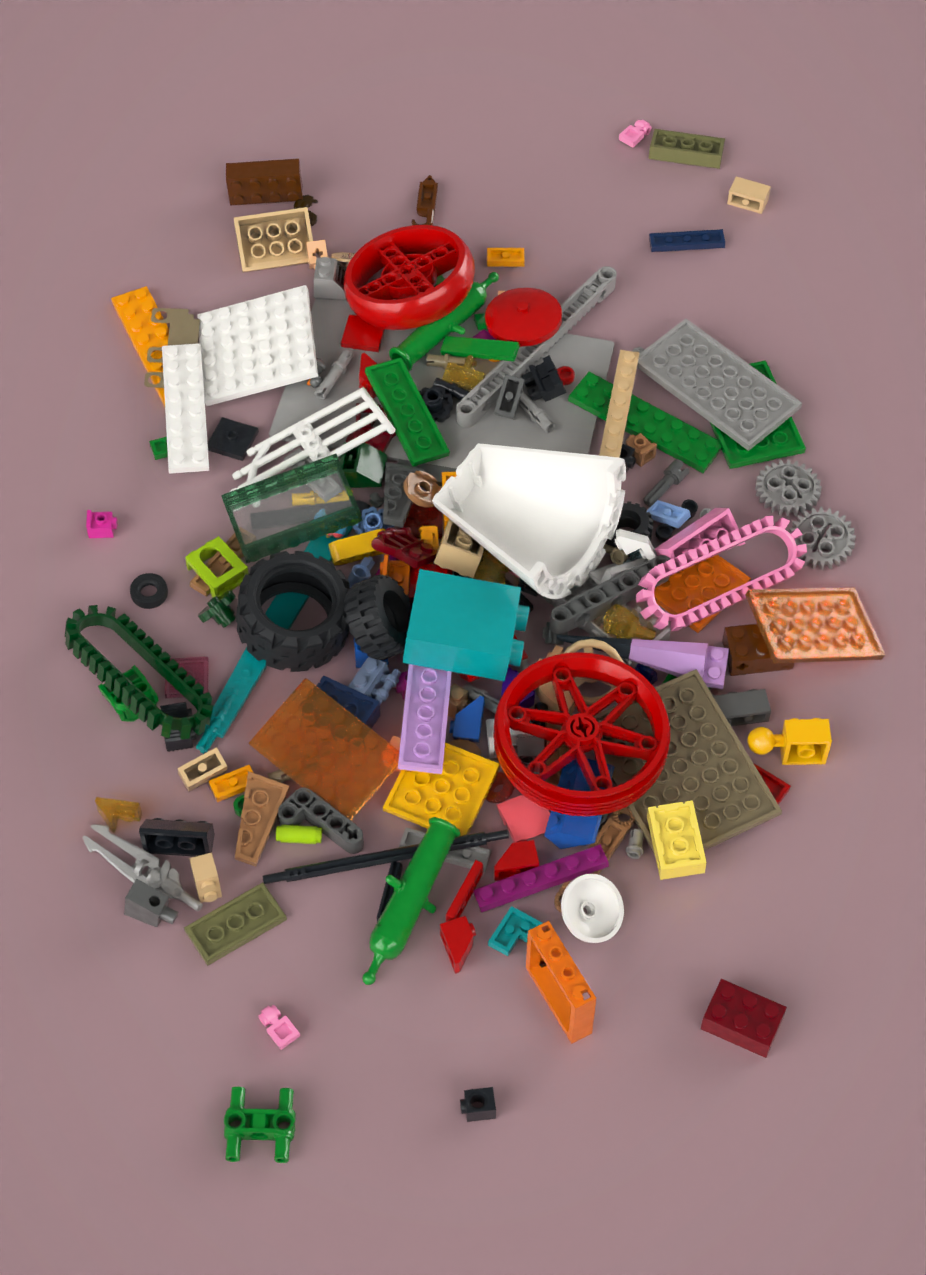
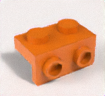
M384 554V561L380 562V574L395 579L409 597L411 566L401 560H390L389 555Z

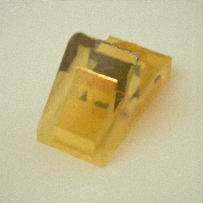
M99 797L95 799L98 813L113 833H115L118 819L127 822L141 820L142 811L140 803Z

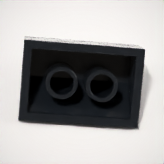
M154 818L145 819L139 828L143 850L150 854L196 857L211 853L215 836L213 823L206 821L187 822L181 819L169 821Z

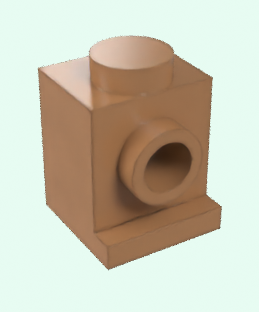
M641 433L637 436L632 434L627 438L625 445L635 448L634 457L640 467L655 458L657 444L651 443Z
M453 683L450 687L448 716L455 719V715L469 705L468 691Z

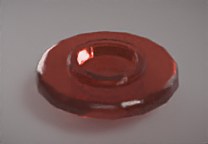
M504 772L497 773L485 798L490 803H501L507 800L514 791L515 787ZM503 785L500 791L494 792L496 786Z

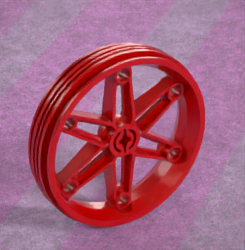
M574 652L558 654L537 661L513 679L497 706L493 738L496 755L505 775L522 795L539 806L557 813L572 816H597L615 812L629 806L642 797L656 782L665 766L668 755L670 723L660 695L641 673L611 657L594 653ZM573 678L597 680L616 688L587 707ZM552 682L560 712L529 709L518 705L534 689ZM564 691H569L579 713L570 716ZM636 700L650 721L653 737L612 724ZM614 701L617 702L618 705L600 723L594 718V716ZM530 720L560 725L562 728L559 731L529 722ZM510 729L551 742L526 767L515 752L511 741ZM602 735L634 743V746L602 741ZM562 744H565L570 749L547 766L545 764ZM591 750L594 751L600 776L595 777L584 754ZM604 754L647 760V762L632 778L613 787ZM576 759L591 791L565 789L552 785L545 780Z

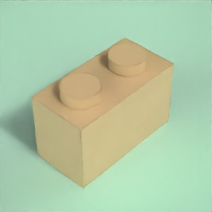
M736 176L729 190L727 204L762 214L769 200L771 186Z
M216 747L179 767L178 774L189 792L226 772L227 764Z
M212 852L189 858L199 901L201 903L213 902L217 898L222 897Z

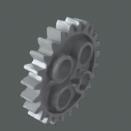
M788 459L787 463L784 464L782 460H779V465L772 462L771 467L766 465L765 469L761 470L759 476H757L756 496L760 497V503L765 502L764 508L772 507V513L778 510L779 515L786 512L787 517H789L790 513L793 512L797 517L800 511L804 515V511L806 509L811 511L812 507L816 506L817 501L820 499L822 486H820L821 480L817 479V473L811 474L812 468L806 470V464L798 466V461L791 464Z
M820 507L819 512L812 508L811 514L805 510L804 517L798 515L797 521L792 522L793 528L789 529V533L798 528L803 534L794 540L796 546L806 544L807 553L798 557V559L805 560V566L811 563L813 564V569L817 565H820L821 570L824 569V565L832 569L833 563L839 567L840 560L846 562L847 556H851V549L855 547L856 535H853L855 529L850 528L851 521L845 522V515L838 517V510L832 514L831 508L827 512H824L823 507ZM818 524V525H821L822 527L817 528V527H815V526H813V525ZM835 533H836V534H839L840 536H839V537H835V536H833L832 534H835ZM810 540L812 543L807 544L803 541ZM827 549V550H829L830 552L825 553V552H823V551H821V550Z

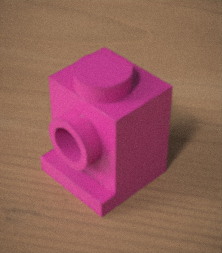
M87 510L86 528L89 538H114V529H117L118 523L117 517H113L112 511L92 512Z

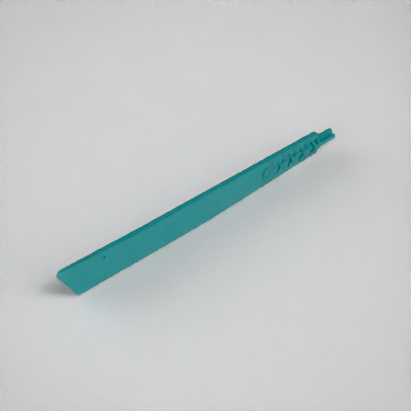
M358 516L339 518L347 526L346 534L342 538H327L323 532H315L304 552H310L318 559L321 556L331 562L332 557L328 545L333 541L347 538L353 529L355 518ZM293 592L278 594L265 615L278 626L290 629L309 596ZM247 647L213 707L210 725L206 724L205 732L196 746L200 753H207L216 737L223 738L267 667L266 660L258 661L247 651Z

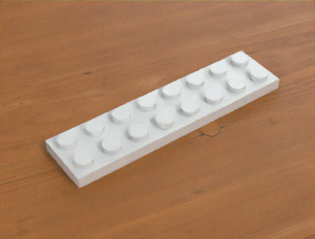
M201 343L162 346L169 474L209 471Z

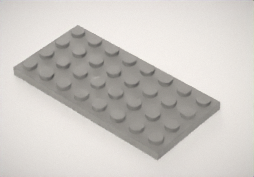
M684 319L639 354L638 369L748 451L802 407V402L687 319Z

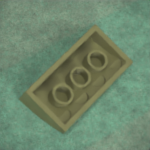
M654 129L649 159L720 169L725 138Z

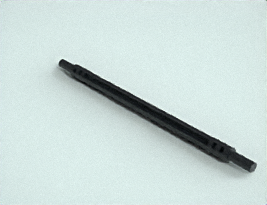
M507 829L490 833L483 831L457 837L449 852L487 845V842L507 839L509 838ZM419 844L287 868L284 872L263 875L264 884L285 880L291 882L392 863L393 861L412 859Z

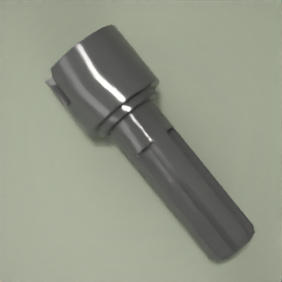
M675 459L664 470V477L643 498L645 505L651 507L673 484L678 485L689 474L688 468L680 470L683 466L681 460Z

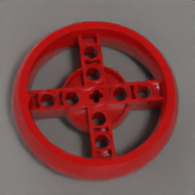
M412 225L388 231L362 246L350 260L344 276L346 300L350 308L360 319L374 327L387 330H406L428 325L454 311L467 297L474 281L475 265L473 255L466 243L457 234L443 227ZM384 268L381 277L366 284L374 274ZM454 269L443 282L434 287L438 276Z

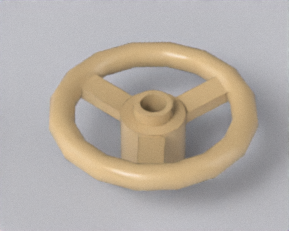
M596 639L579 640L564 651V653H574L584 648V653H593V648H597L606 652L611 658L623 662L616 649L606 642ZM574 678L577 687L585 681L588 683L597 682V680ZM607 684L611 686V689L605 694L591 698L586 696L582 697L586 705L591 706L599 699L604 697L606 694L614 690L616 687Z

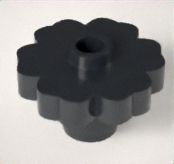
M432 386L430 389L424 387L419 391L434 422L437 420L442 423L450 417L453 401L452 396L446 394L445 388Z

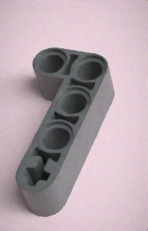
M302 787L297 789L278 808L280 826L300 825L306 820L313 826L322 828V833L346 852L356 854L363 849L362 830L308 788ZM286 815H292L290 818H285ZM336 825L341 826L340 828H332Z

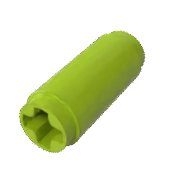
M300 825L277 826L276 841L300 844L321 843L322 828Z

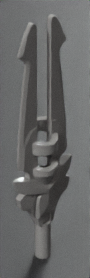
M93 824L91 828L135 857L136 861L132 866L87 836H83L84 843L89 852H99L133 883L138 879L164 893L170 899L175 898L183 901L196 911L202 908L203 904L183 890L179 881V873L175 868L171 869V864L167 860L164 861L162 868H160V859L111 834L109 826ZM148 866L147 872L142 874L143 868Z

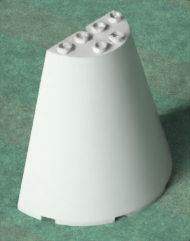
M478 443L469 452L462 464L457 467V476H451L445 482L441 490L435 494L432 502L439 511L537 593L550 599H560L572 593L570 589L574 586L580 587L589 578V572L597 568L606 553L605 549H603L606 540H612L625 496V490L621 489V481L624 482L626 480L625 460L618 457Z

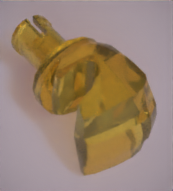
M614 604L604 615L603 630L608 634L617 635L616 638L631 639L636 636L642 640H653L656 635L655 630L653 631L640 625L639 617L619 604Z

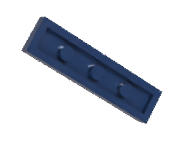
M723 229L649 233L651 252L725 248L726 243Z

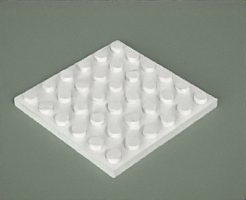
M306 285L197 314L200 320L199 341L202 352L206 406L318 377L309 292Z

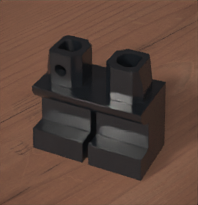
M550 355L544 357V362L537 366L529 365L530 371L522 375L526 387L536 383V386L527 390L532 401L543 397L544 401L547 402L567 393Z

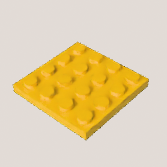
M445 743L442 774L401 770L383 806V811L427 829L430 826V818H441L455 825L460 830V836L468 835L500 769V764Z

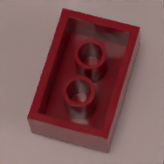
M720 979L703 1017L701 1030L767 1058L784 1019L787 1007L724 979Z

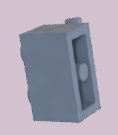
M368 657L348 687L380 701L381 705L389 697L391 688L395 687L399 682L398 678L401 672L398 669H394L390 674L386 662Z

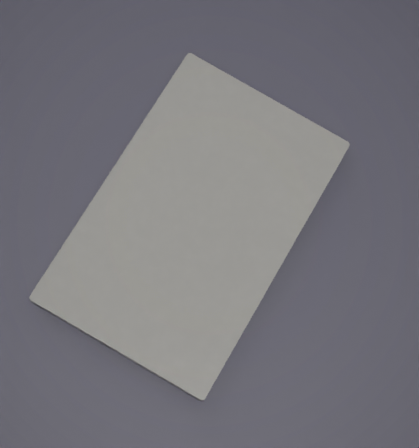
M316 298L311 310L316 358L323 360L326 366L325 371L320 374L322 381L331 370L333 362L338 360L343 350H349L350 352L347 356L353 353L354 358L347 365L346 372L339 377L324 400L318 398L321 393L316 397L314 392L318 387L308 386V380L285 385L269 437L360 389L361 354L365 352L377 364L390 361L389 350L402 343L416 328L406 330L385 329L379 353L341 347V340L349 314H356L350 308L347 300ZM468 318L460 325L465 328V334L461 335L454 332L448 336L472 338L482 330L477 329L474 318ZM563 334V338L559 339L557 344L554 343L553 348H549L548 353L545 352L543 357L540 356L538 362L535 361V366L544 362V357L550 355L556 369L568 366L575 372L573 383L564 385L567 393L547 402L544 401L543 397L533 401L555 423V429L552 432L545 433L538 424L531 420L530 415L520 405H518L514 420L495 415L497 401L495 403L492 402L487 413L473 426L463 428L456 422V407L461 400L453 397V409L450 410V417L442 423L437 420L435 422L450 454L447 457L427 462L426 464L457 469L478 443L589 454L597 416L569 402L568 397L588 372L606 380L614 342ZM444 339L427 354L441 355L440 349ZM426 354L413 365L409 373L418 391H421L424 387L430 389L436 378L451 384L454 382L458 384V387L471 391L503 360L492 362L489 359L476 358L469 364L467 363L465 370L458 368H448L447 370L443 367L427 366ZM536 383L529 387H526V385L524 384L523 392L530 399L531 397L527 390L536 386ZM360 397L311 425L315 429L356 406V403H363L365 401ZM375 397L373 400L376 404L381 405L378 397ZM361 413V419L371 413ZM356 416L322 433L319 437L324 440L356 422ZM379 419L375 421L373 427L381 424ZM292 434L281 441L291 442L296 437ZM396 435L392 438L385 454H387L390 460L398 461L402 459L410 461ZM348 436L329 445L327 448L334 450L342 446Z

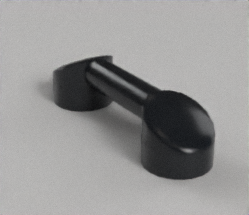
M690 499L685 500L681 505V508L690 511L691 517L688 520L695 516L698 509L697 503ZM660 524L655 531V535L659 540L665 542L671 538L672 532L676 528L668 524Z

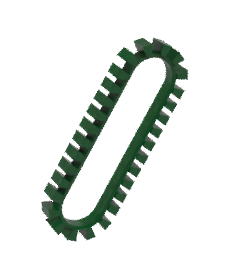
M89 605L88 615H85L79 608L73 612L72 619L68 617L65 628V645L67 649L73 648V655L77 659L81 658V663L85 667L89 666V670L94 675L97 673V678L102 683L105 681V686L110 691L114 689L113 694L118 698L122 697V702L126 706L130 705V710L135 715L139 712L138 718L143 722L147 721V726L152 731L160 724L162 726L161 736L170 738L171 730L180 731V740L190 738L191 728H193L198 736L205 732L206 724L210 725L214 706L211 705L212 696L210 693L203 694L204 687L199 682L195 684L196 679L191 675L187 676V671L183 667L178 669L179 663L174 659L170 661L171 656L166 651L162 653V648L158 644L154 645V640L150 636L146 637V633L141 628L137 630L138 625L133 621L129 623L130 618L125 613L116 619V608L108 606L106 614L98 613V605ZM89 626H104L115 631L196 708L197 712L186 718H175L163 713L80 632Z

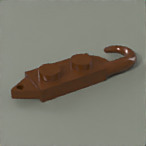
M431 175L423 182H420L417 214L427 218L426 223L422 225H433L438 183L434 181ZM412 219V225H420Z

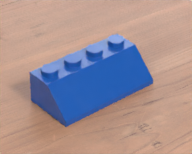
M587 758L595 777L600 776L597 762ZM576 759L563 767L558 787L576 791H591ZM607 764L610 778L612 780L615 767L613 765ZM551 811L544 836L559 849L595 843L602 815L572 816Z

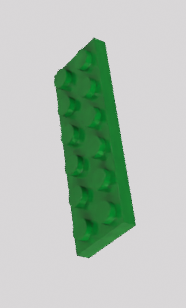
M402 358L366 367L365 374L389 421L394 426L395 433L412 466L449 456L450 451Z

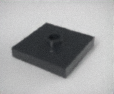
M222 417L208 441V451L243 461L247 455L246 451L253 444L259 430L257 427Z

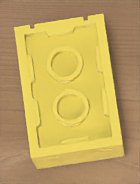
M693 800L685 801V804L679 802L659 805L658 808L656 806L648 807L647 820L660 880L705 873L707 862Z

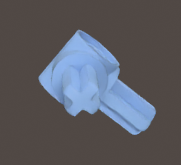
M364 557L360 564L352 567L347 579L350 588L356 583L371 578L370 570L375 564L372 557Z

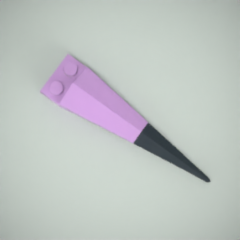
M557 635L558 640L571 644L586 639L604 641L616 649L621 658L677 677L697 669L707 687L723 689L729 648L708 646V643ZM593 648L594 650L604 652L601 649Z

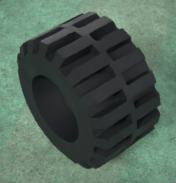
M630 501L623 503L616 530L621 527H629L634 529L630 532L648 536L651 541L653 519L650 512H647L644 506L640 507L638 503L631 504ZM616 530L612 540L607 539L605 544L617 547L614 540L616 539ZM639 549L628 554V557H631V554L639 555Z

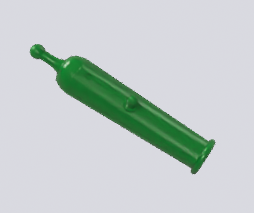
M491 272L482 283L473 281L467 297L454 311L433 323L416 328L402 343L389 350L390 359L402 358L408 371H411L413 365L445 339V336L454 332L461 335L465 334V328L460 325L484 306L487 299L486 289L489 285L499 280V275L496 272Z
M437 817L430 818V826L402 878L398 880L392 875L386 877V882L394 887V892L370 936L369 945L374 953V957L369 970L362 977L366 985H372L375 982V975L385 960H393L402 953L422 909L424 908L429 913L436 912V906L428 901V896L455 838L461 835L460 830L450 822Z

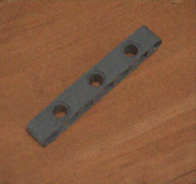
M665 555L657 556L555 607L551 612L550 630L555 634H564L635 599L638 592L642 589L647 590L638 585L641 578L655 566L661 563L664 564L670 558ZM670 576L658 581L655 587L667 582Z

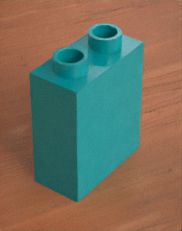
M419 569L402 663L505 681L508 665L520 667L524 641L513 639L514 630L525 632L530 607L519 605L521 587Z

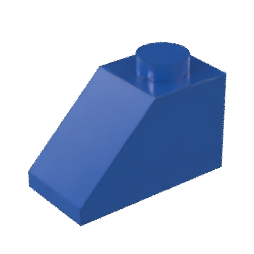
M479 696L455 715V721L451 720L449 733L453 734L454 740L463 739L480 743L485 698L483 696Z

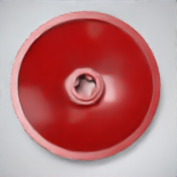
M515 288L499 294L488 304L485 311L486 328L496 340L519 342L520 347L533 346L547 341L557 333L562 323V309L558 300L548 292L536 288Z

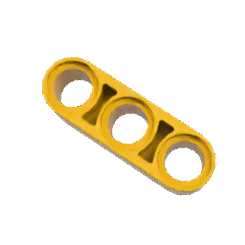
M377 529L331 542L328 546L333 564L343 565L362 560L364 557L384 554L374 550L371 543L377 537L378 532L386 529Z

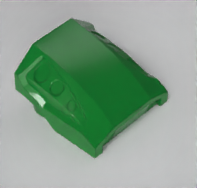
M134 665L131 667L132 669L124 672L123 675L156 705L159 701L158 695L141 671ZM105 684L98 685L100 692L114 708L121 721L133 722L139 719V712L135 715L130 710V705L126 706L122 702V697L118 698L113 694L114 689L110 691Z

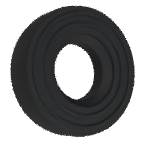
M146 573L133 580L130 586V595L137 606L144 609H152L164 603L168 595V588L161 576L154 573ZM152 585L157 588V592L152 596L141 594V590L145 586Z

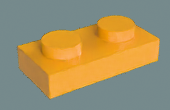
M487 248V267H524V248Z
M250 765L209 780V786L217 802L245 792L248 771L253 773Z

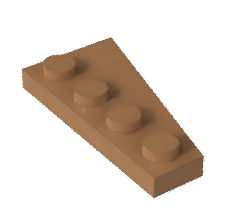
M248 771L235 851L236 860L255 867L257 866L277 820L278 808L285 801L290 790L289 785Z

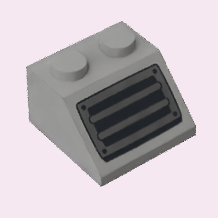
M317 257L314 273V298L346 300L344 292L346 268L338 260L329 257Z

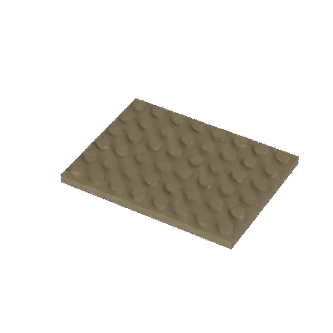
M697 669L655 687L665 705L670 723L668 755L665 766L656 782L642 797L628 806L633 817H635V822L639 829L643 831L644 838L652 852L654 853L647 820L648 807L656 806L658 808L659 805L679 802L685 804V801L693 800L704 851L781 815V808ZM636 700L612 724L653 737L650 721ZM617 705L598 713L594 718L600 723ZM602 735V741L634 746V743ZM604 754L606 763L615 767L612 776L615 786L632 778L647 762V760Z

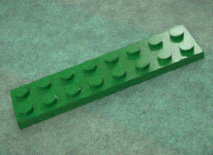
M588 372L571 392L568 401L606 421L613 384ZM632 394L625 432L635 436L641 433L651 443L657 444V449L681 460L686 465L704 474L721 451L722 446L719 440Z

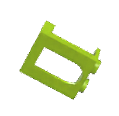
M219 536L209 540L204 546L190 552L185 557L187 570L193 569L210 587L212 597H219L225 592L240 586L244 575L249 574L248 567ZM217 552L233 567V569L218 578L203 563Z

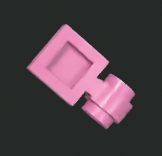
M643 119L637 120L634 127L629 125L619 134V140L631 147H635L644 138V135L647 136L650 133L652 127L650 123Z
M268 1005L260 1011L261 1014L258 1015V1018L265 1027L270 1025L267 1028V1033L281 1050L300 1037L299 1031L286 1015L280 1020L278 1019L282 1015L275 1005L271 1007Z

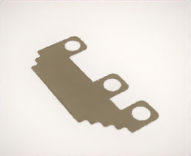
M154 308L152 310V322L170 323L168 346L198 344L200 320L194 319L193 314H188V309ZM159 311H164L167 313V318L158 320L155 318V314ZM150 347L147 353V360L149 362L163 363V358L153 359L151 357L153 351H162V347ZM147 372L144 385L146 387L164 388L163 372ZM152 375H157L161 378V381L158 384H150L148 378Z

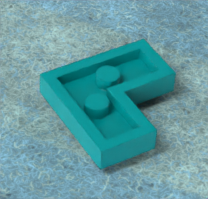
M511 906L489 939L488 946L508 956L519 938L527 942L528 930L543 923Z

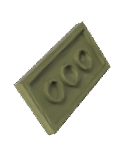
M262 882L184 927V931L206 965L209 966L286 921L287 917Z

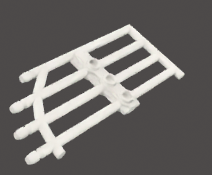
M364 387L354 391L258 443L255 447L249 448L246 451L248 456L256 454L252 463L232 474L234 480L248 474L247 481L229 491L231 498L247 490L249 496L239 503H235L231 509L233 512H237L251 504L254 508L259 507V500L315 469H318L320 472L321 470L331 468L332 464L337 462L335 458L386 430L389 434H393L395 432L394 426ZM360 397L364 399L365 402L315 429L312 427V423ZM368 408L373 411L370 415L324 440L319 437L322 433ZM377 419L381 422L377 427L331 452L327 448L329 445ZM294 434L295 440L266 455L271 445ZM300 445L303 447L304 450L256 476L258 468ZM307 457L312 460L311 463L256 492L255 486Z

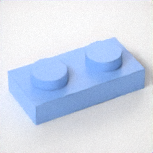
M657 500L647 510L654 521L668 524L678 529L691 517L689 510Z

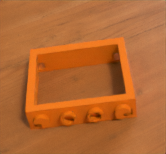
M549 921L528 930L526 969L572 1044L592 1034L596 996ZM545 962L547 966L541 968L540 964ZM587 992L590 998L584 1000L582 994Z

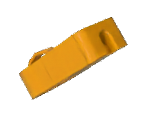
M437 526L420 527L421 540L424 539V543L432 545L438 551Z

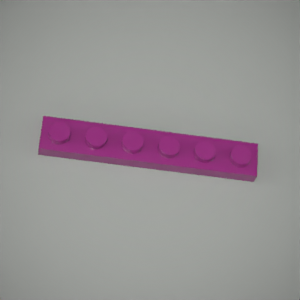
M601 844L477 888L473 892L482 913L571 881L579 876L609 867V862Z

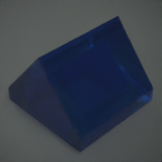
M638 663L635 667V670L641 673L652 685L658 680L657 673L649 666Z

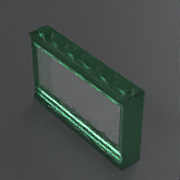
M337 454L221 495L246 564L256 562L263 557L279 553L282 550L297 547L304 542L316 540L323 535L335 533L340 529L354 526L363 521L360 509Z

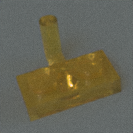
M469 355L465 360L464 366L448 362L442 380L451 384L454 382L458 384V387L472 390L485 378L486 374L471 369V367L477 366V361L472 355Z

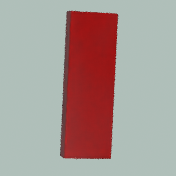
M475 860L446 913V922L460 918L473 894V890L476 889L483 876L482 862Z

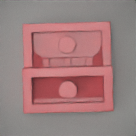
M524 795L496 805L504 826L507 825L514 843L519 840H529L545 833L550 816L549 810L532 802Z

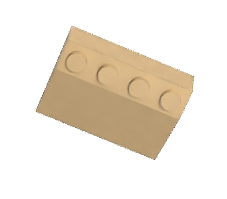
M307 207L234 217V227L243 273L308 263L306 242H312L313 237Z

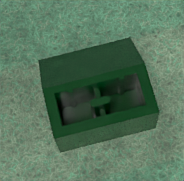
M365 442L342 454L337 470L342 487H382L388 459L387 454Z

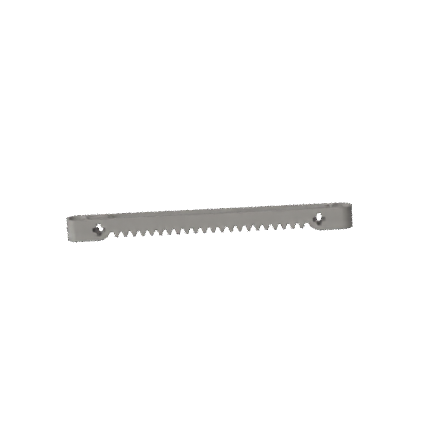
M610 266L601 267L561 305L562 323L554 336L537 345L519 347L515 361L503 360L457 404V424L463 428L473 426L487 413L492 402L495 403L497 398H499L505 374L521 378V374L524 375L526 370H530L529 365H535V361L538 362L540 356L543 357L545 352L548 353L549 348H553L554 343L557 344L558 340L563 338V334L566 335L573 325L576 326L577 321L580 322L581 318L585 317L586 312L589 313L590 309L595 307L596 302L601 303L613 292L616 285V270Z

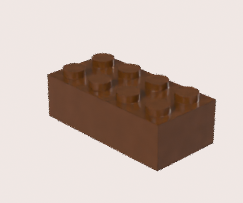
M299 159L226 163V183L230 206L303 200V184Z

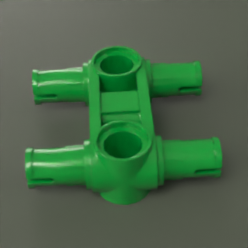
M232 1087L230 1107L226 1110L224 1116V1136L227 1139L225 1159L229 1162L240 1161L242 1140L276 1141L274 1161L277 1163H288L290 1142L294 1139L296 1131V1113L293 1110L294 1090L291 1088L280 1089L278 1109H245L246 1089L244 1087ZM233 1121L242 1122L238 1127L230 1126ZM282 1122L290 1124L284 1129L278 1127Z

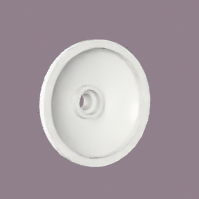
M585 874L572 880L564 890L561 900V912L567 928L575 937L588 943H600L612 938L620 929L624 917V905L618 889L611 881L601 875ZM584 907H585L586 910H587V914L584 913V910H583Z

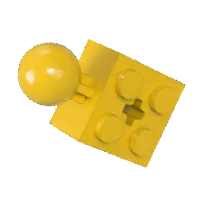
M792 718L785 720L781 734H773L766 727H757L749 733L747 738L748 747L758 755L767 754L774 747H780L782 765L826 764L832 743L829 719Z

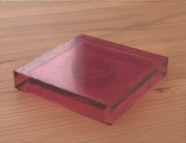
M208 657L170 658V661L174 659L179 663L178 669L183 667L187 671V676L191 675L196 679L195 684L199 682L204 687L203 694L209 691ZM165 679V698H185Z

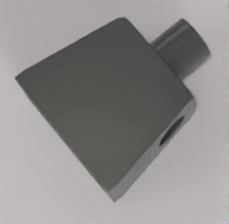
M138 879L135 880L125 897L124 915L154 927H158L161 920L173 924L179 912L168 907L169 897Z

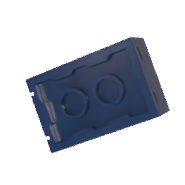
M324 675L301 707L304 722L358 748L381 715L380 701Z

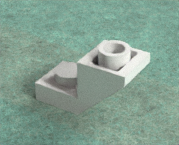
M623 529L616 530L615 543L618 549H623L626 555L639 549L644 560L648 559L649 561L657 557L655 548L648 536Z

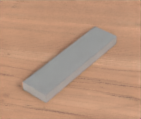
M406 827L399 848L420 844L426 832ZM477 846L450 851L444 862L471 869L475 860L483 863V872H486L492 850Z

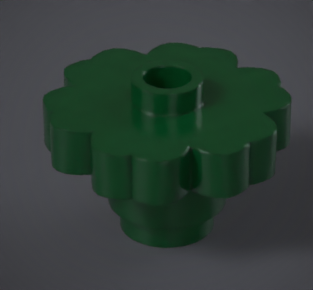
M232 590L207 602L208 606L198 614L199 619L204 623L212 617L223 628L233 622L236 616L229 604L236 596Z

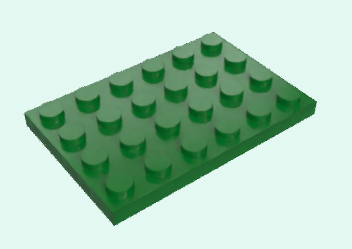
M766 360L749 364L776 383ZM792 416L749 451L710 422L714 434L722 446L721 450L729 469L805 453L806 450Z

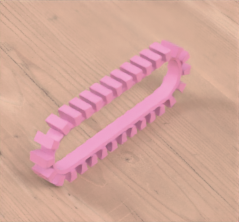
M765 516L763 519L747 524L739 530L736 529L696 549L672 558L664 564L661 563L642 577L638 584L647 589H642L636 594V603L647 601L648 607L640 613L644 619H647L652 614L657 616L658 619L653 627L662 630L668 625V621H671V632L679 631L683 627H688L693 623L703 620L705 617L707 618L748 597L767 590L769 587L771 588L794 576V573L800 570L805 561L796 557H801L807 553L806 544L796 546L794 541L803 534L798 528L791 533L786 531L785 529L790 521L783 517L775 522L774 525L773 516ZM763 533L778 535L783 539L788 548V560L784 566L681 614L673 615L666 613L655 601L654 589L658 581Z

